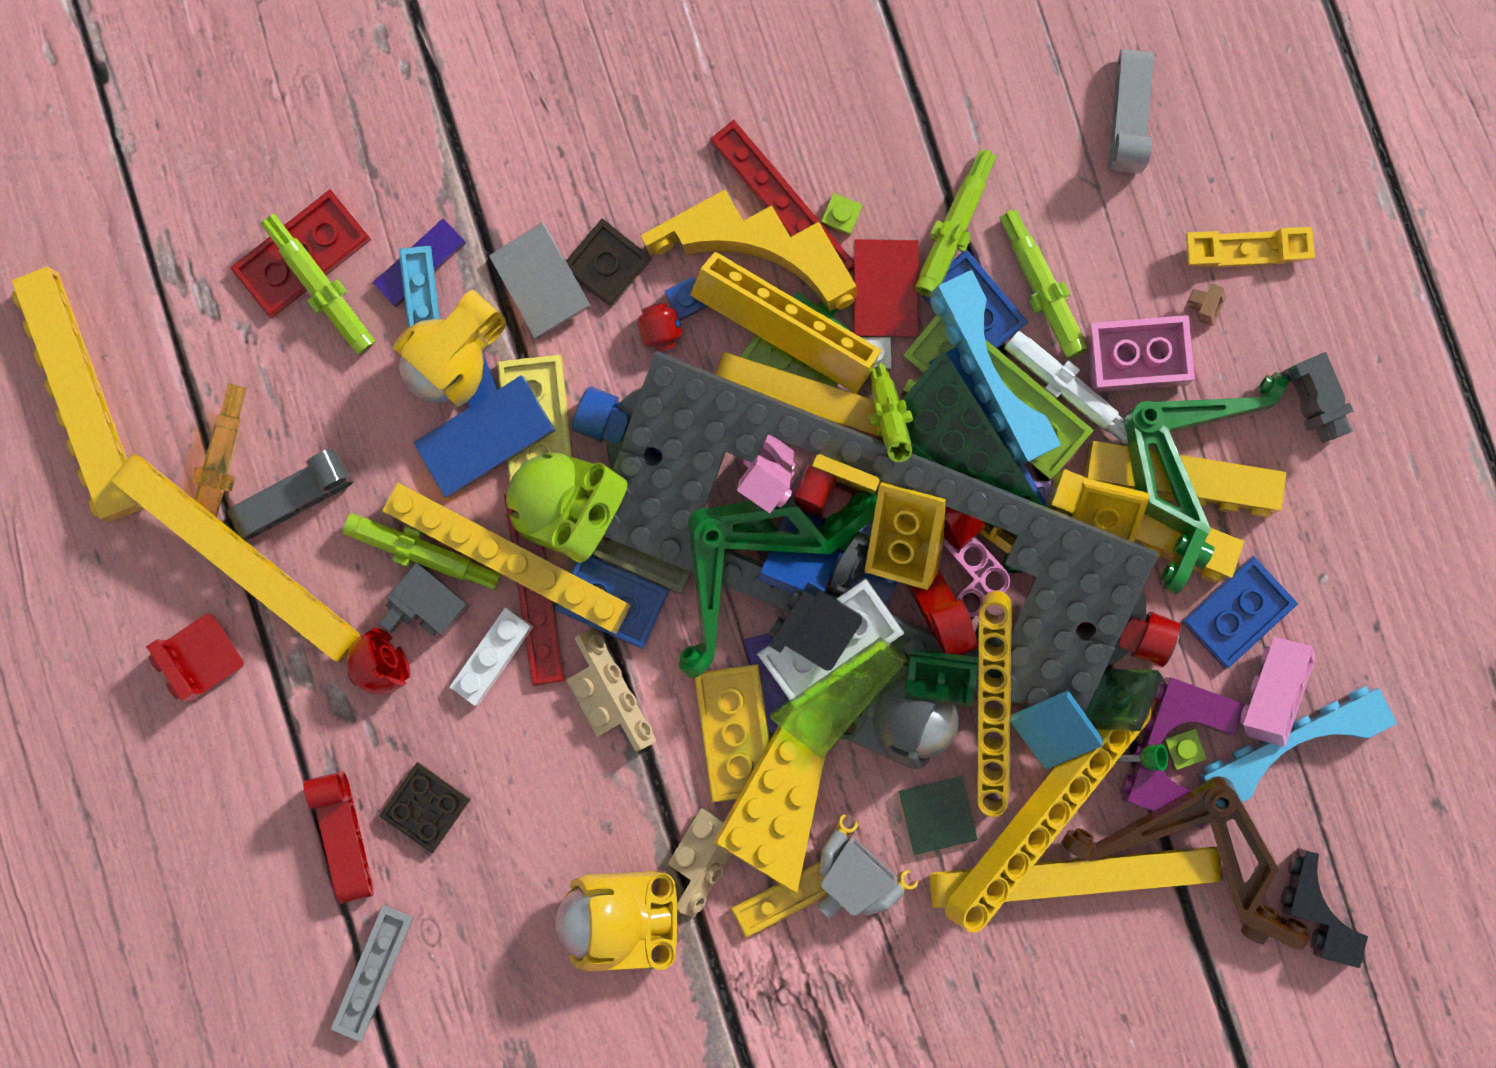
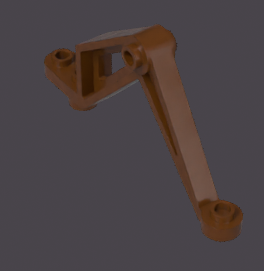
M1217 776L1208 779L1204 784L1096 843L1093 842L1094 837L1090 833L1080 828H1076L1075 831L1067 830L1061 841V845L1071 854L1093 861L1209 822L1240 922L1244 924L1241 928L1242 934L1258 944H1264L1270 936L1297 950H1303L1310 939L1309 934L1306 932L1307 927L1303 923L1293 918L1286 920L1278 916L1277 912L1265 904L1259 905L1279 869L1274 856L1239 797L1233 783L1225 777ZM1231 819L1236 821L1258 861L1257 867L1247 882L1243 881L1226 824Z

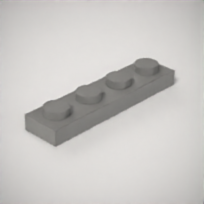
M382 905L330 1030L359 1042L364 1040L413 922V916L387 905Z

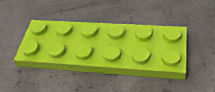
M936 315L903 354L922 372L928 369L930 366L929 362L935 359L943 349L947 352L956 347L949 342L946 336V326L941 316ZM985 339L987 351L994 369L1003 383L1019 400L1033 410L1047 416L1061 446L1029 461L1052 480L1055 474L1059 472L1094 430Z

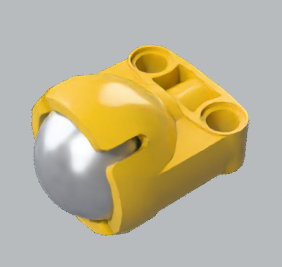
M471 290L460 299L453 312L446 319L420 321L405 329L396 339L393 350L401 356L399 370L402 381L407 389L419 399L427 402L442 403L451 400L457 407L467 403L476 393L482 380L484 364L482 351L504 331L506 327L505 318L478 292Z
M648 870L645 872L586 874L571 881V890L567 892L557 911L556 932L561 944L570 953V961L576 969L584 972L649 968L664 970L672 965L675 960L677 944V897L675 881L670 875ZM658 878L660 889L656 894H653L651 886L653 881ZM658 945L660 947V955L653 961L651 953L653 948Z

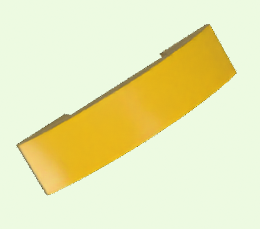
M1312 227L1280 228L1278 231L1219 234V231L1187 232L1185 234L1188 266L1248 267L1315 259Z

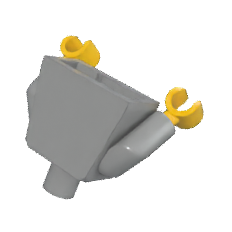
M846 814L839 818L835 825L836 830L833 831L823 847L819 866L820 875L823 877L820 886L828 895L818 904V908L830 919H833L842 908L846 909L854 917L859 913L871 915L887 911L904 895V891L912 890L918 885L917 880L911 882L909 886L905 884L904 876L910 870L902 871L895 876L856 840L852 833L857 829L858 823L856 821L851 829L845 828L842 821Z

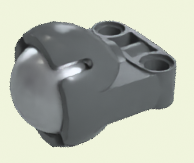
M878 651L851 670L836 707L832 722L833 732L840 739L849 740L908 768L920 769L927 765L930 757L942 753L953 742L959 725L956 706L904 698L908 663L886 652ZM878 657L881 667L874 674L870 665L871 661ZM851 717L856 721V729L852 734L846 728L847 721Z

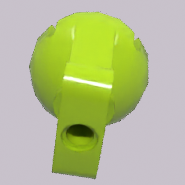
M558 452L542 454V457L536 456L524 462L513 475L507 491V507L517 512L509 514V518L513 527L527 541L562 553L574 561L582 563L592 555L605 534L626 493L627 481L602 463L593 464Z

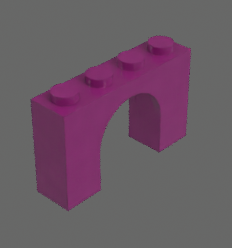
M1166 677L1163 682L1159 681L1155 687L1152 699L1156 703L1148 723L1142 729V731H1145L1142 744H1136L1132 755H1140L1145 746L1162 744L1169 731L1187 722L1196 723L1226 735H1235L1245 704L1175 678ZM1134 762L1131 775H1125L1120 792L1124 793L1123 801L1150 811H1155L1191 791V789L1180 786L1172 781L1165 771H1150L1140 762ZM1205 823L1196 825L1194 827L1203 829Z

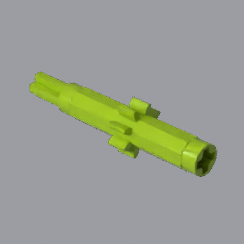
M985 149V151L979 150L969 174L965 176L962 185H960L944 223L936 220L930 239L935 242L914 287L923 296L931 298L929 293L943 283L957 250L965 252L971 240V233L966 232L982 198L986 187V180L997 158L988 149Z
M1017 210L1007 211L999 219L1012 243L1011 247L1016 255V259L1034 293L1030 296L1029 302L1035 314L1040 311L1044 313L1068 360L1085 353L1088 347L1066 303V300L1069 299L1068 296L1071 294L1064 281L1059 284L1055 281L1039 247L1036 245L1033 237L1029 236Z
M274 213L263 220L260 224L278 246L279 254L311 294L312 298L307 300V303L318 315L324 311L357 355H360L375 344V339L342 296L348 292L338 279H335L332 283L300 241L291 236Z
M878 363L877 368L873 367L870 373L872 397L877 413L870 415L871 425L876 426L877 436L883 437L889 458L894 462H904L912 455L911 440L906 423L913 421L911 411L906 410L905 400H899L894 382L890 378L885 364Z
M354 513L349 514L344 524L343 535L395 554L392 562L409 568L411 561L456 579L462 581L467 579L493 590H496L502 574L474 564L472 559L421 540L423 532L406 526L403 533Z

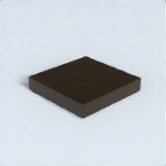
M601 218L566 262L576 280L612 308L650 263L652 258Z

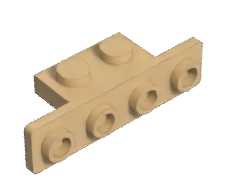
M595 628L577 635L575 641L589 667L568 678L566 681L596 736L598 737L621 724L636 752L655 743L656 739L652 728L642 715L635 696L629 691L622 678L621 670L614 663L602 636L599 635Z
M703 808L699 810L668 863L669 866L691 880L677 903V911L692 918L705 906L706 897L714 884L721 879L723 869L732 855L713 843L724 821Z

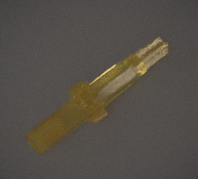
M233 383L227 384L221 412L217 414L204 466L195 467L191 481L199 485L195 501L215 517H217L223 492L232 491L235 476L229 475L228 472L239 433L238 429L241 422L239 417L247 387Z

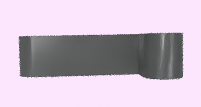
M333 449L317 453L306 461L308 466L228 509L227 513L239 536L244 540L256 537L352 485L354 481L340 454Z

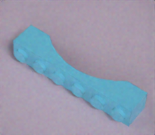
M970 270L938 285L929 293L932 309L936 315L941 316L946 326L945 333L949 342L957 347L961 355L960 363L967 374L971 375L976 385L975 393L978 399L985 403L991 414L989 418L996 432H1000L1006 448L1017 465L1021 466L1061 446L1047 416L1033 410L1019 400L1003 383L994 369L984 336V311L987 299L973 271Z
M1365 685L1349 692L1350 699L1340 704L1337 700L1321 706L1319 708L1321 713L1312 718L1304 715L1295 719L1286 747L1265 741L1253 748L1250 744L1234 750L1232 752L1234 757L1225 762H1222L1220 758L1203 766L1205 772L1197 776L1201 784L1217 776L1229 779L1233 783L1242 802L1252 798L1258 782L1267 769L1283 753L1297 744L1315 737L1333 734L1370 738L1398 723L1380 689H1368Z

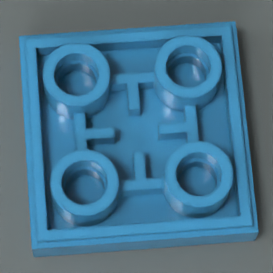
M1068 690L1011 715V724L1045 770L1097 749L1103 744V738Z

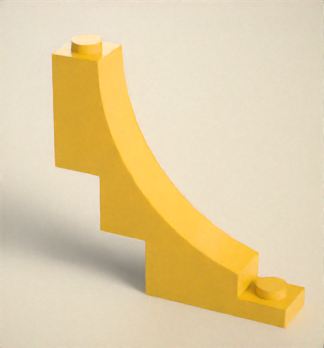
M725 189L640 235L650 257L656 253L660 255L668 252L676 242H679L686 256L702 252L725 251L754 255L784 267L804 281L818 295L829 312L835 308L842 310L850 306L854 302V298L857 297L856 284L819 222L790 237L772 206L743 221Z

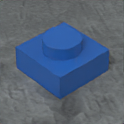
M693 277L665 290V295L671 306L676 309L680 321L708 307L690 296L695 284Z

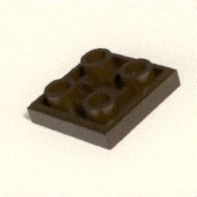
M417 762L379 817L433 854L471 799L420 762Z

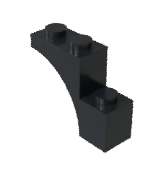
M1298 848L1297 853L1291 856L1288 872L1291 873L1289 886H1285L1281 894L1280 903L1284 906L1282 912L1320 923L1319 929L1314 930L1311 939V947L1314 948L1313 955L1361 968L1368 936L1352 930L1332 913L1323 898L1318 882L1319 854Z

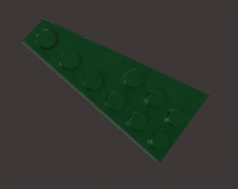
M943 349L903 398L906 403V410L911 411L913 421L906 423L912 452L917 456L1043 506Z

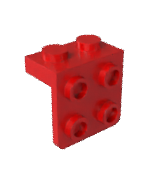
M212 614L203 615L167 640L156 639L146 646L151 654L148 656L151 665L156 671L163 672L169 681L166 683L168 691L175 699L178 700L180 698L181 701H194L244 666L243 658L216 617Z

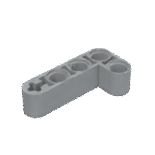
M1120 49L1116 69L1108 160L1109 171L1142 174L1149 163L1152 138L1147 136L1154 62L1153 52Z

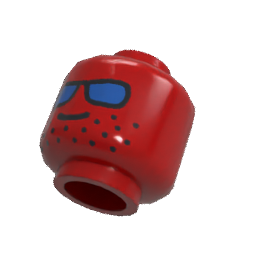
M666 302L641 309L642 314L637 318L636 322L643 344L647 347H656L658 352L675 347L674 341L683 334L676 309L671 306L667 307Z

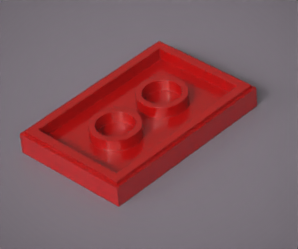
M854 240L853 281L857 286V297L854 298L853 302L854 334L859 337H918V292L914 287L918 281L919 240Z

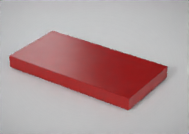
M331 189L284 225L291 236L300 241L326 276L371 241V238ZM268 237L230 267V269L272 319L308 290L279 254L278 246L271 237Z

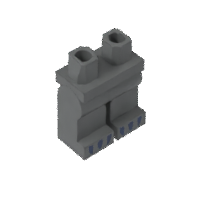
M1326 352L1279 373L1289 379L1288 383L1293 381L1301 399V413L1309 419L1304 421L1306 429L1316 428L1322 443L1353 432L1346 417L1347 414L1354 412L1350 403L1345 404L1343 390Z

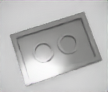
M540 223L489 255L535 339L541 338L591 307L545 223Z

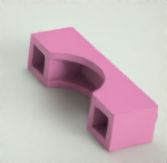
M768 435L760 456L758 455L753 462L743 459V464L748 469L739 480L737 491L768 513H771L776 505L781 508L792 493L790 488L793 484L791 479L794 472L792 470L795 467L793 462L794 450L775 437Z

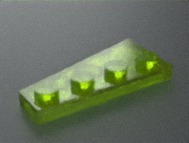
M879 637L771 713L770 719L822 758L905 664L907 658L886 640Z

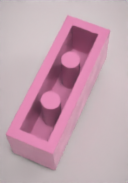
M1274 637L1271 646L1265 647L1261 658V665H1263L1261 675H1256L1252 682L1251 694H1253L1251 703L1250 705H1245L1241 713L1240 723L1243 724L1247 737L1286 747L1316 660L1313 646Z

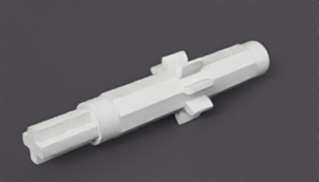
M1018 331L1004 349L1046 383L1045 390L1055 398L1059 395L1062 396L1089 420L1096 423L1103 430H1108L1123 444L1128 446L1124 419L1118 415L1119 412L1076 376L1080 369L1069 360L1063 366L1032 339Z

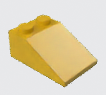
M881 482L879 484L865 573L928 590L938 574L944 542L946 499Z

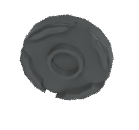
M860 533L850 543L834 572L831 590L842 595L851 589L848 586L851 580L856 582L861 578L865 571L870 543L868 535Z

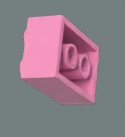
M1189 315L1091 323L1085 330L1086 345L1088 347L1090 387L1096 393L1187 386L1195 380Z

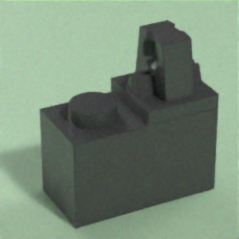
M415 563L387 597L389 601L385 606L390 611L380 624L392 633L402 621L408 625L413 619L417 620L420 617L422 621L419 624L430 634L435 636L438 632L446 636L470 605L425 567Z

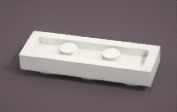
M505 607L450 685V688L474 706H479L534 626L511 609Z

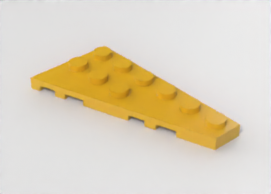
M833 684L828 685L796 708L792 703L790 704L713 841L714 844L795 893L798 892L839 688Z

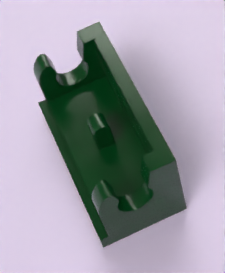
M911 648L906 669L904 698L971 707L973 703V690L976 689L978 657Z

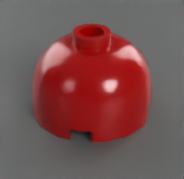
M372 628L353 642L348 650L347 669L350 681L355 686L372 695H386L404 686L406 684L405 680L410 678L411 672L407 657L401 646L397 647L396 650L394 649L393 645L389 642L393 637L381 628Z

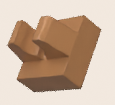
M1211 284L1208 292L1197 289L1192 290L1188 302H1190L1189 307L1199 311L1202 323L1214 326L1226 299L1224 288Z

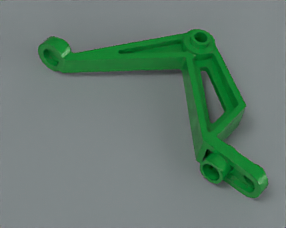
M1277 372L1272 374V376L1266 375L1258 387V392L1261 393L1260 397L1160 402L1143 401L1126 414L1124 427L1127 433L1135 490L1149 493V501L1144 514L1182 534L1173 549L1176 552L1173 562H1170L1165 567L1161 575L1165 590L1175 595L1179 594L1186 585L1194 566L1201 570L1204 569L1215 549L1214 546L1205 542L1211 528L1170 433L1270 409L1282 397L1288 385L1289 379ZM1148 445H1154L1178 507L1164 501L1157 495Z
M869 492L857 493L844 508L837 513L831 514L819 528L791 496L781 508L776 505L771 513H768L751 500L696 510L688 520L702 643L689 646L681 653L679 668L689 678L700 676L709 668L715 657L725 549L831 554L839 548L845 552L850 543L860 534L859 530L874 519L877 496ZM787 516L798 528L796 532L733 530V525Z

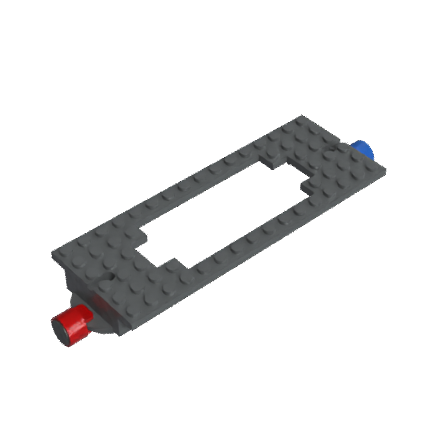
M658 351L653 355L642 388L633 390L619 402V397L589 386L583 393L575 411L572 431L599 442L605 439L608 460L613 468L612 471L627 481L626 493L603 536L693 573L690 533L688 529L690 516L698 509L708 508L705 506L725 453L727 452L753 462L758 455H761L768 435L876 476L880 480L892 485L946 499L945 506L1017 534L1005 565L1035 576L1011 630V702L1026 708L1068 690L1085 713L1108 665L1116 663L1131 651L1133 657L1162 668L1170 660L1177 645L1181 624L1152 611L1148 612V614L1146 612L1145 595L1142 590L1157 561V551L915 454H912L904 462H894L889 458L884 442ZM725 549L722 585L786 611L791 610L786 605L793 595L792 593L758 580L764 563L730 549ZM825 589V593L835 599L841 596L839 593ZM893 616L904 631V634L882 648L883 650L907 660L909 659L911 648L942 653L930 630ZM978 623V625H977V627H976V629H975V635H976V638H977L978 645H979V623ZM997 637L987 639V642L994 647L1004 644ZM976 649L964 656L978 657L976 687L978 688L979 649ZM997 669L987 671V674L992 678L1003 676L1002 672Z

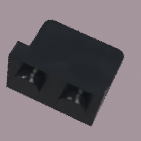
M808 582L802 592L796 589L786 605L791 610L786 618L783 619L779 616L771 628L769 634L774 637L769 646L779 653L787 646L822 669L829 671L837 663L861 625L863 618L860 613Z

